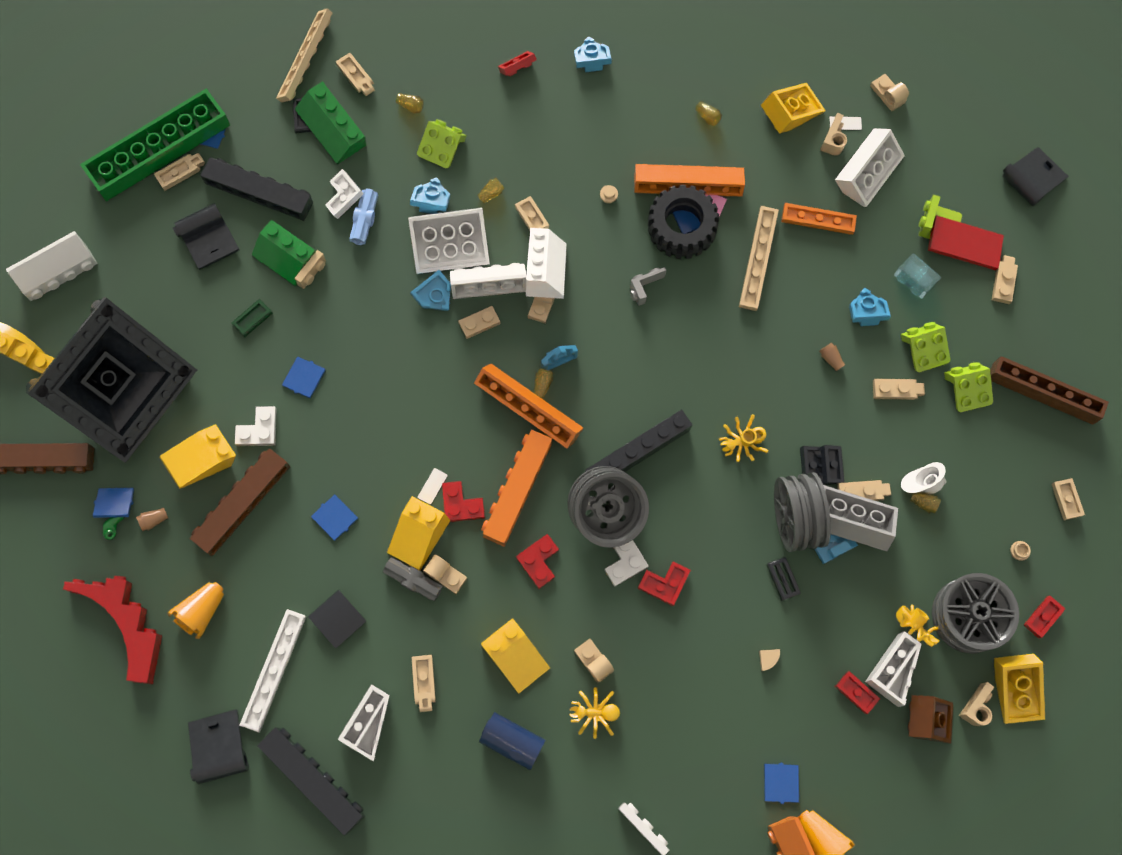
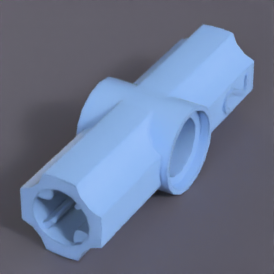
M366 188L362 190L364 194L360 197L358 207L355 208L353 213V227L349 240L356 245L366 244L369 229L374 223V210L378 193L372 189Z

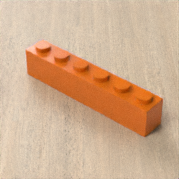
M635 164L634 193L660 194L664 190L668 192L670 187L680 188V185H686V188L695 186L698 191L702 189L706 192L705 195L743 196L745 187L744 168Z
M493 364L483 367L474 382L475 385L566 448L575 443L583 430L581 425Z
M532 429L529 435L525 434L522 445H524L522 451H517L514 458L515 466L513 469L510 468L506 475L507 483L505 486L502 485L497 495L500 498L497 503H493L489 512L492 515L489 521L485 520L481 528L483 538L505 547L550 450L552 438Z

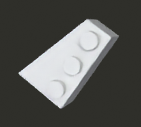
M905 631L898 634L865 681L897 707L905 706L906 696L911 685V677L917 663L921 643Z
M371 685L338 738L339 741L372 761L375 758L389 695Z

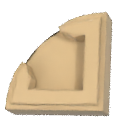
M780 649L759 651L761 671H766L777 663L780 657Z

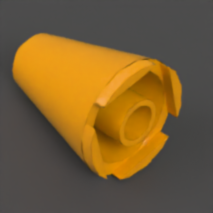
M208 582L172 608L167 614L169 617L173 614L175 617L174 622L189 635L197 634L195 638L200 639L224 596L222 592L224 589L216 582L213 584Z
M806 810L798 817L815 855H844L845 852L850 851L855 846L852 840L815 811L809 812Z

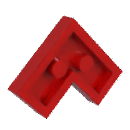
M461 481L442 483L444 511L450 522L485 518L483 498L463 500Z
M548 534L516 556V559L538 589L555 578L544 561L558 552L559 548Z
M674 561L665 578L646 570L638 589L674 606L691 570Z

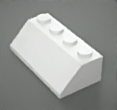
M873 129L835 179L842 193L863 207L868 206L905 156L891 129Z
M530 228L526 296L564 299L567 244L549 229Z
M73 231L10 266L6 271L22 293L32 301L41 298L43 294L50 290L57 289L64 282L73 280L77 275L92 269L98 263L86 244Z
M512 263L508 266L493 265L488 268L478 266L473 269L465 270L458 268L450 271L453 299L526 292L527 276L525 265Z

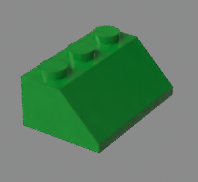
M271 220L259 233L252 256L296 286L295 277L316 251Z

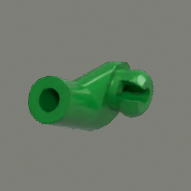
M110 517L103 523V536L105 539L112 540L116 537L117 524L124 517Z

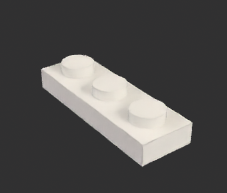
M623 802L618 808L621 813L661 855H666L669 851L666 846L669 843L660 834L656 836L651 831L654 827L646 819L642 821L637 816L639 811L631 803L627 805Z

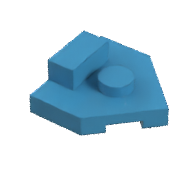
M587 37L584 43L574 50L576 67H584L585 72L603 70V65L612 63L609 47L594 42V39Z
M436 177L427 184L414 187L410 205L419 207V212L437 214L438 211L446 212L450 193L443 188Z
M438 270L411 291L410 294L422 308L448 311L451 283Z
M866 288L861 291L859 296L849 306L852 322H859L860 326L879 325L880 321L890 320L891 317L887 301L881 297L874 296Z
M575 345L558 346L546 353V357L541 360L543 372L578 357L577 347Z
M831 534L828 546L823 548L817 547L815 551L822 563L825 564L857 547L858 544L855 541Z

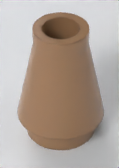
M832 342L819 351L822 354L821 357L835 371L845 365L837 346H834Z
M164 508L140 513V516L136 517L142 531H149L162 521L168 519Z

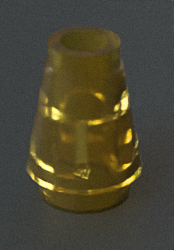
M399 93L396 97V103L410 112H421L424 101L420 96Z
M702 101L695 108L708 125L715 126L721 120L722 114L720 110Z
M495 177L493 180H489L477 196L485 203L502 194L505 188Z
M539 369L536 372L534 394L541 398L545 397L554 379L552 377L553 372L545 369Z
M923 492L913 493L910 500L929 514L930 512L935 514L941 502L937 498L938 496Z

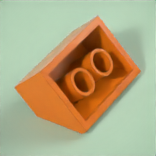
M789 816L768 826V837L772 844H776L778 849L776 855H815L798 817Z

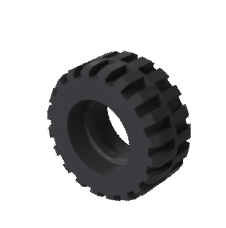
M680 185V188L670 187L668 192L666 190L662 191L660 197H656L653 205L650 207L648 233L651 236V241L654 245L657 244V249L660 252L666 251L665 255L669 257L675 255L676 259H681V256H686V259H690L693 254L699 256L702 254V250L706 251L715 239L719 225L717 205L715 203L712 204L713 199L710 195L706 197V192L702 189L700 191L696 190L695 186L686 188V185ZM675 211H688L699 219L700 227L692 233H677L667 225L666 218Z

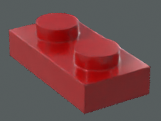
M527 51L499 65L498 68L500 73L512 76L517 73L518 69L530 67L532 62L537 59L534 53Z
M1047 596L1025 622L1024 626L1040 639L1060 617L1065 608L1053 597Z
M847 671L835 685L842 694L865 714H868L880 700L875 693L850 671Z

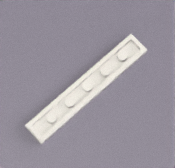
M288 609L286 610L239 726L260 733L307 616Z

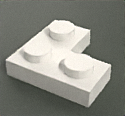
M343 169L329 181L338 193L325 204L337 219L364 194Z
M275 406L256 407L255 425H236L235 445H275L277 408Z
M632 540L625 545L613 547L621 560L605 568V572L615 587L648 568V564Z

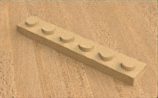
M328 8L318 11L276 97L281 103L291 101L296 95L295 90L301 84L302 76L310 66L309 61L317 51L318 42L322 40L323 32L331 22L332 12Z
M761 206L759 209L739 302L740 308L753 311L758 309L778 209Z

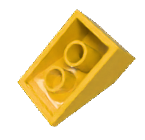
M807 83L774 91L761 104L765 114L769 117L779 134L790 131L826 111Z
M215 424L198 431L160 455L159 458L179 489L231 467L236 454Z
M412 496L401 513L387 553L420 571L449 524L450 519L444 512Z
M513 618L481 643L482 648L518 694L550 669Z
M1035 654L994 658L995 681L1003 722L1008 724L1045 720L1043 662Z

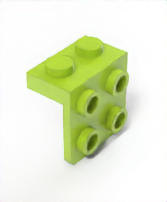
M436 119V121H428L417 155L443 168H449L459 142H465L467 135L462 133L463 130L454 126L451 129L446 126V122Z
M933 195L930 201L927 200L923 208L925 213L919 222L920 231L918 236L930 239L936 215L961 222L962 214L938 206L940 196Z
M929 322L924 324V327L909 328L907 332L900 334L901 340L910 344L915 371L922 372L950 362L945 327L935 324V322Z
M976 362L970 363L968 367L951 368V371L944 372L945 380L954 384L957 411L964 412L989 406L993 403L990 368Z

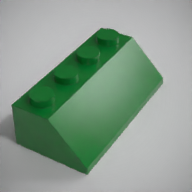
M323 81L308 90L296 106L295 111L337 165L367 146L365 135Z

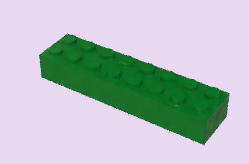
M206 88L80 165L104 200L108 201L231 125L224 111Z

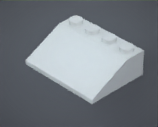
M482 208L408 218L416 274L490 264Z

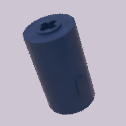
M494 712L482 731L479 743L531 770L546 740Z

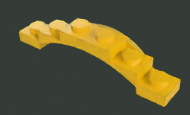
M0 322V354L43 374L55 358L45 354L41 348L21 332Z

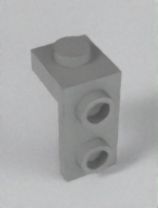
M665 267L661 269L655 268L648 274H639L632 278L630 295L632 300L637 302L638 306L645 304L647 298L642 286L664 278L666 274Z

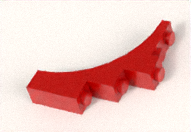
M114 576V579L106 578L105 583L93 581L92 585L85 584L84 580L73 579L72 582L65 581L63 590L93 599L115 619L123 634L127 648L128 670L126 680L136 683L153 684L162 635L157 634V630L144 628L147 609L141 607V603L129 602L132 583L122 576Z

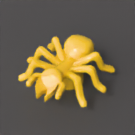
M751 415L743 432L740 429L739 418L735 417L736 429L740 437L731 432L726 424L723 425L727 434L736 438L735 440L728 439L727 437L719 439V441H723L720 446H726L722 448V451H730L725 454V457L731 455L736 446H739L736 462H740L742 446H744L746 456L751 461H754V457L750 454L748 447H752L755 451L768 453L767 449L754 445L764 441L767 435L762 427L750 429L755 415Z
M914 605L910 606V610L906 606H901L898 609L896 618L900 626L912 627L908 632L909 635L917 630V641H925L931 647L940 641L930 634L933 631H937L938 627H932L928 631L923 628V625L929 620L926 613L919 608L914 610Z
M594 687V707H592L584 693L579 691L588 708L585 709V707L581 706L580 702L572 701L571 704L578 706L570 708V711L576 712L570 714V716L578 719L571 720V722H579L585 716L588 718L578 734L581 735L591 719H593L594 739L597 738V722H601L608 733L613 736L614 733L605 720L609 722L617 720L620 716V710L616 705L605 704L613 696L614 692L611 691L602 703L598 704L597 687Z

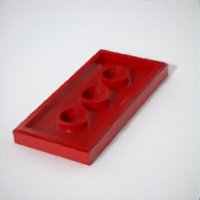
M936 215L931 229L928 251L997 270L999 268L1004 235Z

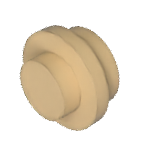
M611 185L604 186L600 191V198L605 203H612L618 197L617 189Z
M1023 541L1013 543L1010 548L1012 557L1019 561L1027 559L1031 553L1029 545Z

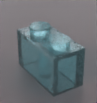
M914 253L894 274L899 282L909 287L911 292L921 299L941 279L934 270Z

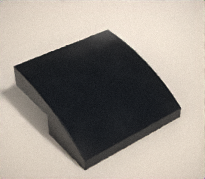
M841 446L800 447L802 474L816 473L823 485L845 483Z
M337 590L308 616L335 648L366 622L340 590Z

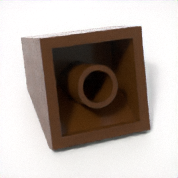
M912 695L909 704V737L951 744L953 702L934 696Z

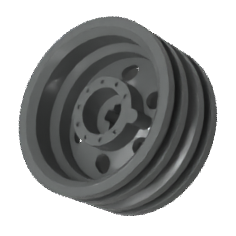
M600 466L586 471L574 482L568 495L567 507L572 523L585 538L602 547H618L629 543L640 534L648 519L649 502L643 487L627 473L615 467ZM613 483L614 485L608 489V485ZM591 490H595V497L589 496ZM625 495L629 497L627 502L622 500ZM606 501L609 502L608 506L605 505V508L602 506L603 503L606 504ZM587 510H592L588 516L585 515ZM623 515H625V519L623 521H619V519ZM602 522L607 523L605 528H601L600 525Z
M814 472L807 475L799 474L797 478L793 475L786 478L778 477L774 484V509L778 531L785 549L788 552H795L796 550H805L807 547L809 549L827 547L831 535V520L826 492L820 477Z
M972 573L964 575L941 588L932 605V620L934 627H938L936 632L947 645L963 653L975 654L998 648L1012 638L1019 623V607L1014 594L1001 580L988 574ZM974 590H977L979 592L978 596L976 595ZM956 598H959L961 600L960 605H956ZM992 601L996 602V607H995V608H993V607L990 608V607H989V605H991ZM976 610H980L981 614L977 615ZM956 618H958V621L961 624L960 626L956 624ZM992 621H994L997 624L996 628L994 627ZM975 630L979 632L978 637H975L973 635V632Z

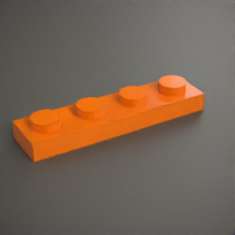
M785 203L781 222L853 235L857 215Z

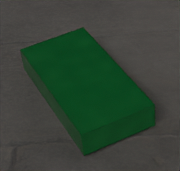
M258 299L231 324L245 338L271 316L273 312Z

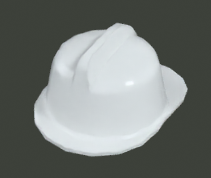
M938 462L931 463L908 473L902 479L901 488L908 493L922 491L934 494L946 484L944 465Z

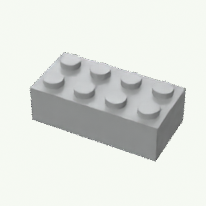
M823 485L830 511L831 534L888 551L896 536L898 508Z

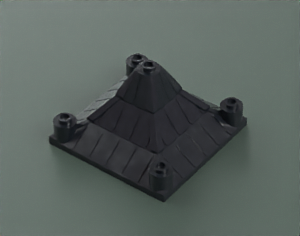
M103 297L102 300L99 299L92 303L90 316L45 369L43 374L39 378L32 379L27 383L26 393L105 448L109 453L126 463L194 376L197 369L107 297Z

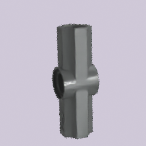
M392 557L387 561L383 570L384 574L397 580L405 588L412 592H418L434 602L443 588L442 585L427 578L421 571L411 566L408 567Z

